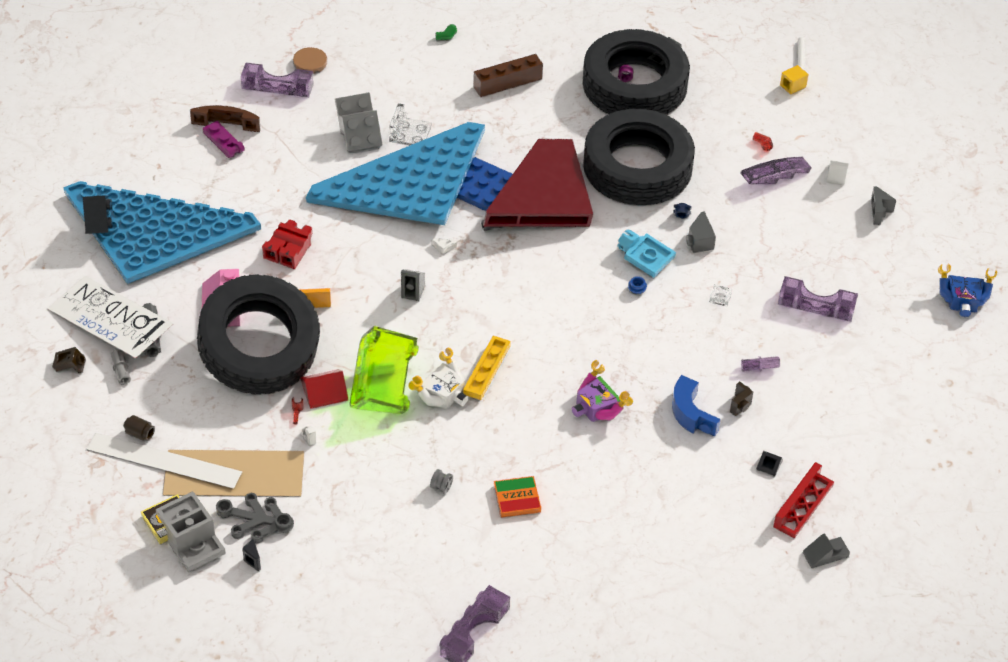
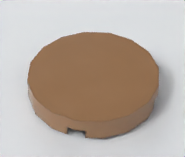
M302 48L294 54L293 64L301 73L315 74V71L320 72L324 70L327 65V56L325 52L318 48Z

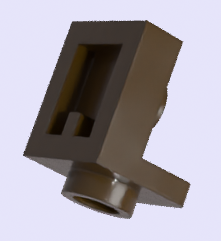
M76 347L58 351L55 353L52 368L58 372L73 367L78 373H83L86 358Z

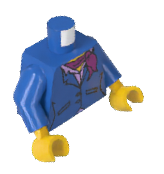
M941 264L938 267V273L941 275V278H939V293L949 303L950 309L960 311L962 317H968L971 315V312H977L978 306H983L991 296L992 280L996 278L997 270H995L994 276H989L988 268L985 273L987 280L984 282V279L954 275H948L947 278L951 265L947 264V271H944Z

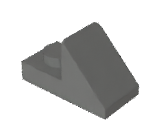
M873 186L871 195L873 225H881L882 218H885L886 212L893 213L896 205V199L877 186Z
M825 533L820 535L802 552L811 569L848 558L850 555V551L841 537L829 540Z

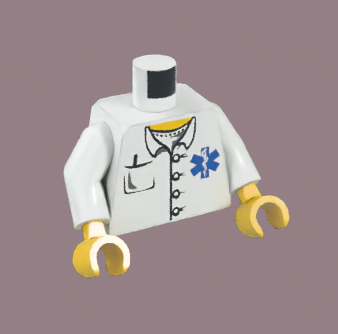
M448 347L445 349L448 356L443 351L439 353L440 360L446 361L447 364L442 363L424 381H422L420 376H415L412 378L413 381L408 384L409 389L417 390L419 398L428 406L449 409L455 402L464 406L469 399L463 393L465 381L456 362L452 361L453 351Z

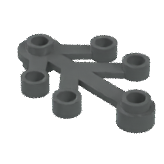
M255 493L245 495V504L252 507L254 512L234 508L232 502L228 499L219 500L216 504V512L222 518L235 516L249 520L243 524L232 526L231 535L235 539L242 538L244 532L262 524H269V526L263 529H255L251 532V540L253 539L258 544L263 541L265 536L276 531L286 533L294 527L293 518L289 514L281 512L277 506L276 499L273 497L266 498L264 505L265 509L271 511L274 517L266 515Z

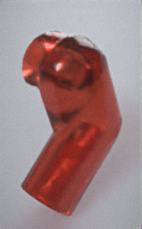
M758 132L754 133L753 140L759 142L764 151H770L773 148L770 137Z

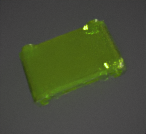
M373 326L363 334L358 348L350 396V408L403 414L408 411L410 400H408L407 395H404L409 360L418 353V338Z

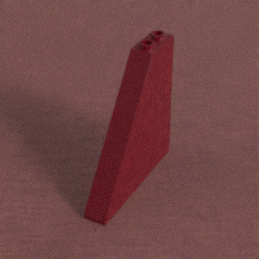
M538 139L486 210L483 226L590 227L593 210L573 139Z

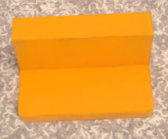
M330 288L299 289L307 296L315 308L331 307Z

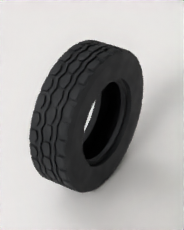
M642 29L618 30L600 37L586 51L582 85L588 99L607 114L626 109H647L666 115L674 111L686 97L690 63L685 51L675 41L662 34ZM653 53L657 55L653 58L655 61L647 59ZM637 64L656 70L661 75V78L649 84H630L618 80L610 72L622 65Z
M647 109L620 110L599 119L587 133L584 147V172L590 184L598 192L614 201L629 205H654L674 198L687 187L692 177L695 145L688 130L680 122L668 115ZM642 145L659 151L666 160L653 168H632L618 162L612 156V153L624 146Z
M259 274L244 275L231 279L216 288L213 294L211 293L201 309L197 333V346L200 358L210 374H213L214 378L231 389L259 395L285 390L301 379L300 377H304L314 362L320 337V323L317 312L314 310L315 307L301 290L283 279ZM254 311L265 312L277 317L286 326L290 335V342L281 352L275 355L254 357L242 353L233 346L227 336L226 328L233 319L241 314Z

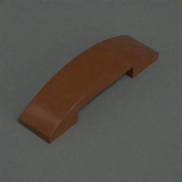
M222 105L201 106L190 109L191 124L207 126L210 122L218 121L219 123L242 125L243 131H261L260 117L244 109Z

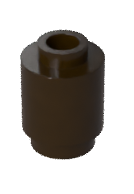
M135 415L128 417L123 425L126 434L142 441H149L155 432V426L151 422Z

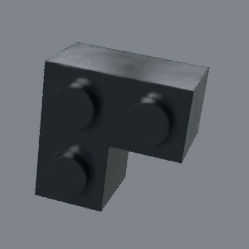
M108 195L83 197L85 234L109 233V229L113 228L112 217L108 218L109 210H112V199H108Z

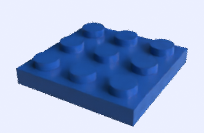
M474 157L457 198L486 211L510 179L512 173Z

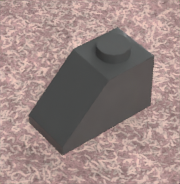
M705 211L701 212L689 227V234L686 236L687 245L691 247L693 253L714 250L716 236Z
M402 269L401 298L420 301L425 287V273Z

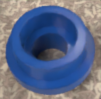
M633 277L628 283V289L632 293L641 294L646 291L647 284L642 277Z

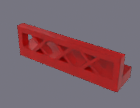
M817 462L812 465L777 512L773 525L775 529L794 539L834 485V481L820 474L822 465ZM818 480L827 486L817 489L815 483ZM815 495L816 501L807 502L805 497ZM805 508L806 515L797 516L795 510ZM795 521L797 527L795 530L786 527L785 524Z

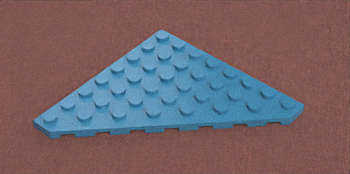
M464 123L313 184L306 196V202L445 225L485 132V124Z
M83 181L63 187L65 195L83 221V197L108 195V199H112V210H109L108 218L112 217L113 228L109 229V233H94L93 235L127 284L261 230L260 222L250 212L242 214L229 208L220 207V209L210 208V205L195 203L193 205L185 203V200L175 198L166 200L161 199L159 195L148 193L146 195L136 194V191L126 189L118 191L113 190L110 186L99 184L91 186Z

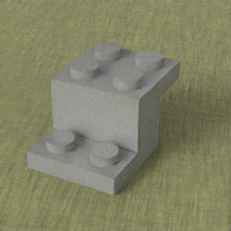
M370 92L334 98L340 133L345 136L348 152L383 145L377 110L372 108Z
M193 491L156 509L157 516L167 529L169 545L188 572L226 554L224 546L215 535L212 517Z

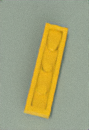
M492 336L463 389L465 395L482 400L511 346V341Z

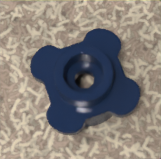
M686 203L675 204L673 212L676 217L685 219L691 214L692 206Z

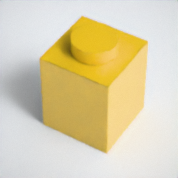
M796 65L782 72L780 86L791 95L806 88L809 74Z

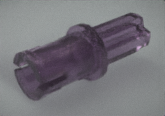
M758 356V358L741 359L742 372L750 370L762 371V369L780 367V358L778 356L765 358Z

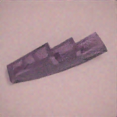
M803 156L787 157L751 166L741 170L740 173L748 184H776L779 179H793L795 173H809L812 167Z

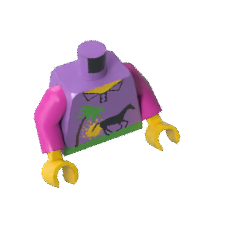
M598 360L592 362L591 368L593 371L588 373L577 391V405L572 407L575 417L585 414L592 422L613 420L624 409V405L630 406L633 404V399L629 397L630 394L627 391H623L618 396L601 376H596L605 371L603 364L596 369L599 365Z

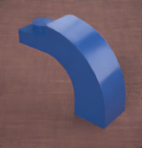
M681 375L675 384L672 400V410L676 420L683 428L693 434L699 429L715 437L719 431L720 418L708 414L694 405L693 400L697 396L699 382Z

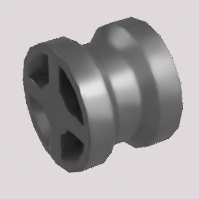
M437 469L431 478L430 487L433 489L438 488L441 492L447 493L453 482V474H445L442 470Z

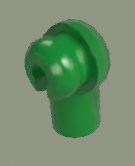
M450 24L443 32H435L436 40L452 39L457 33V26Z

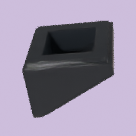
M763 450L756 469L776 476L783 458Z
M252 539L242 548L243 560L255 570L260 571V557L255 542Z

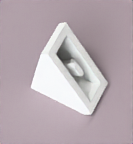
M830 161L827 182L844 185L849 163Z

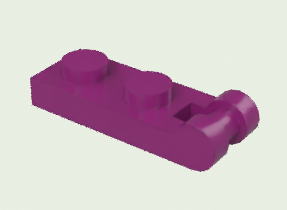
M218 121L203 127V133L228 158L233 157L237 152L245 151L243 143L241 141L238 142Z

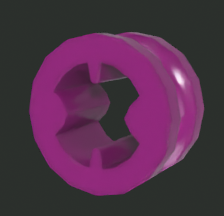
M629 65L621 66L618 72L619 80L630 82L633 79V68Z

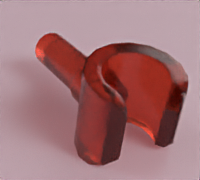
M295 397L292 398L293 424L295 425L298 424L300 411L304 409L303 398H301L300 402H295Z

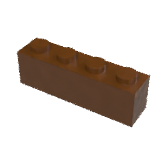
M532 54L474 71L473 87L480 97L542 80L543 63L537 54Z

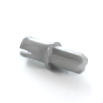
M115 349L111 353L114 363L113 370L117 373L118 382L124 385L131 381L128 372L129 366L124 359L122 350Z

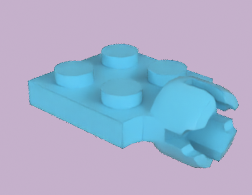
M629 229L625 230V233L620 236L619 244H617V247L625 252V260L653 278L676 255L675 251L647 233L644 236H639Z

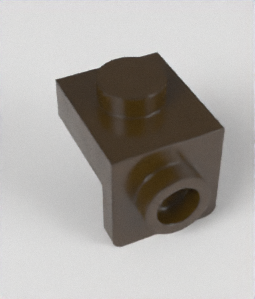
M740 381L736 384V397L731 401L730 413L734 416L745 412L752 404L754 393Z

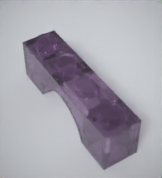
M246 62L241 73L242 89L309 98L314 85L313 71L295 69L288 75L275 76L267 73L262 64Z
M784 276L778 305L852 322L858 293L840 289L833 295L820 296L810 292L805 287L803 280Z
M490 585L484 591H480L474 604L466 608L461 620H457L452 626V631L441 639L439 643L440 656L449 662H468L474 654V640L471 638L470 632L482 623L498 624L510 609V596Z

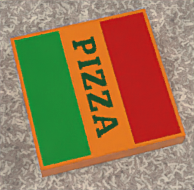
M534 476L494 481L501 518L541 513L542 508Z

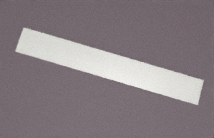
M99 433L94 434L86 448L87 450L233 489L242 473L239 470Z

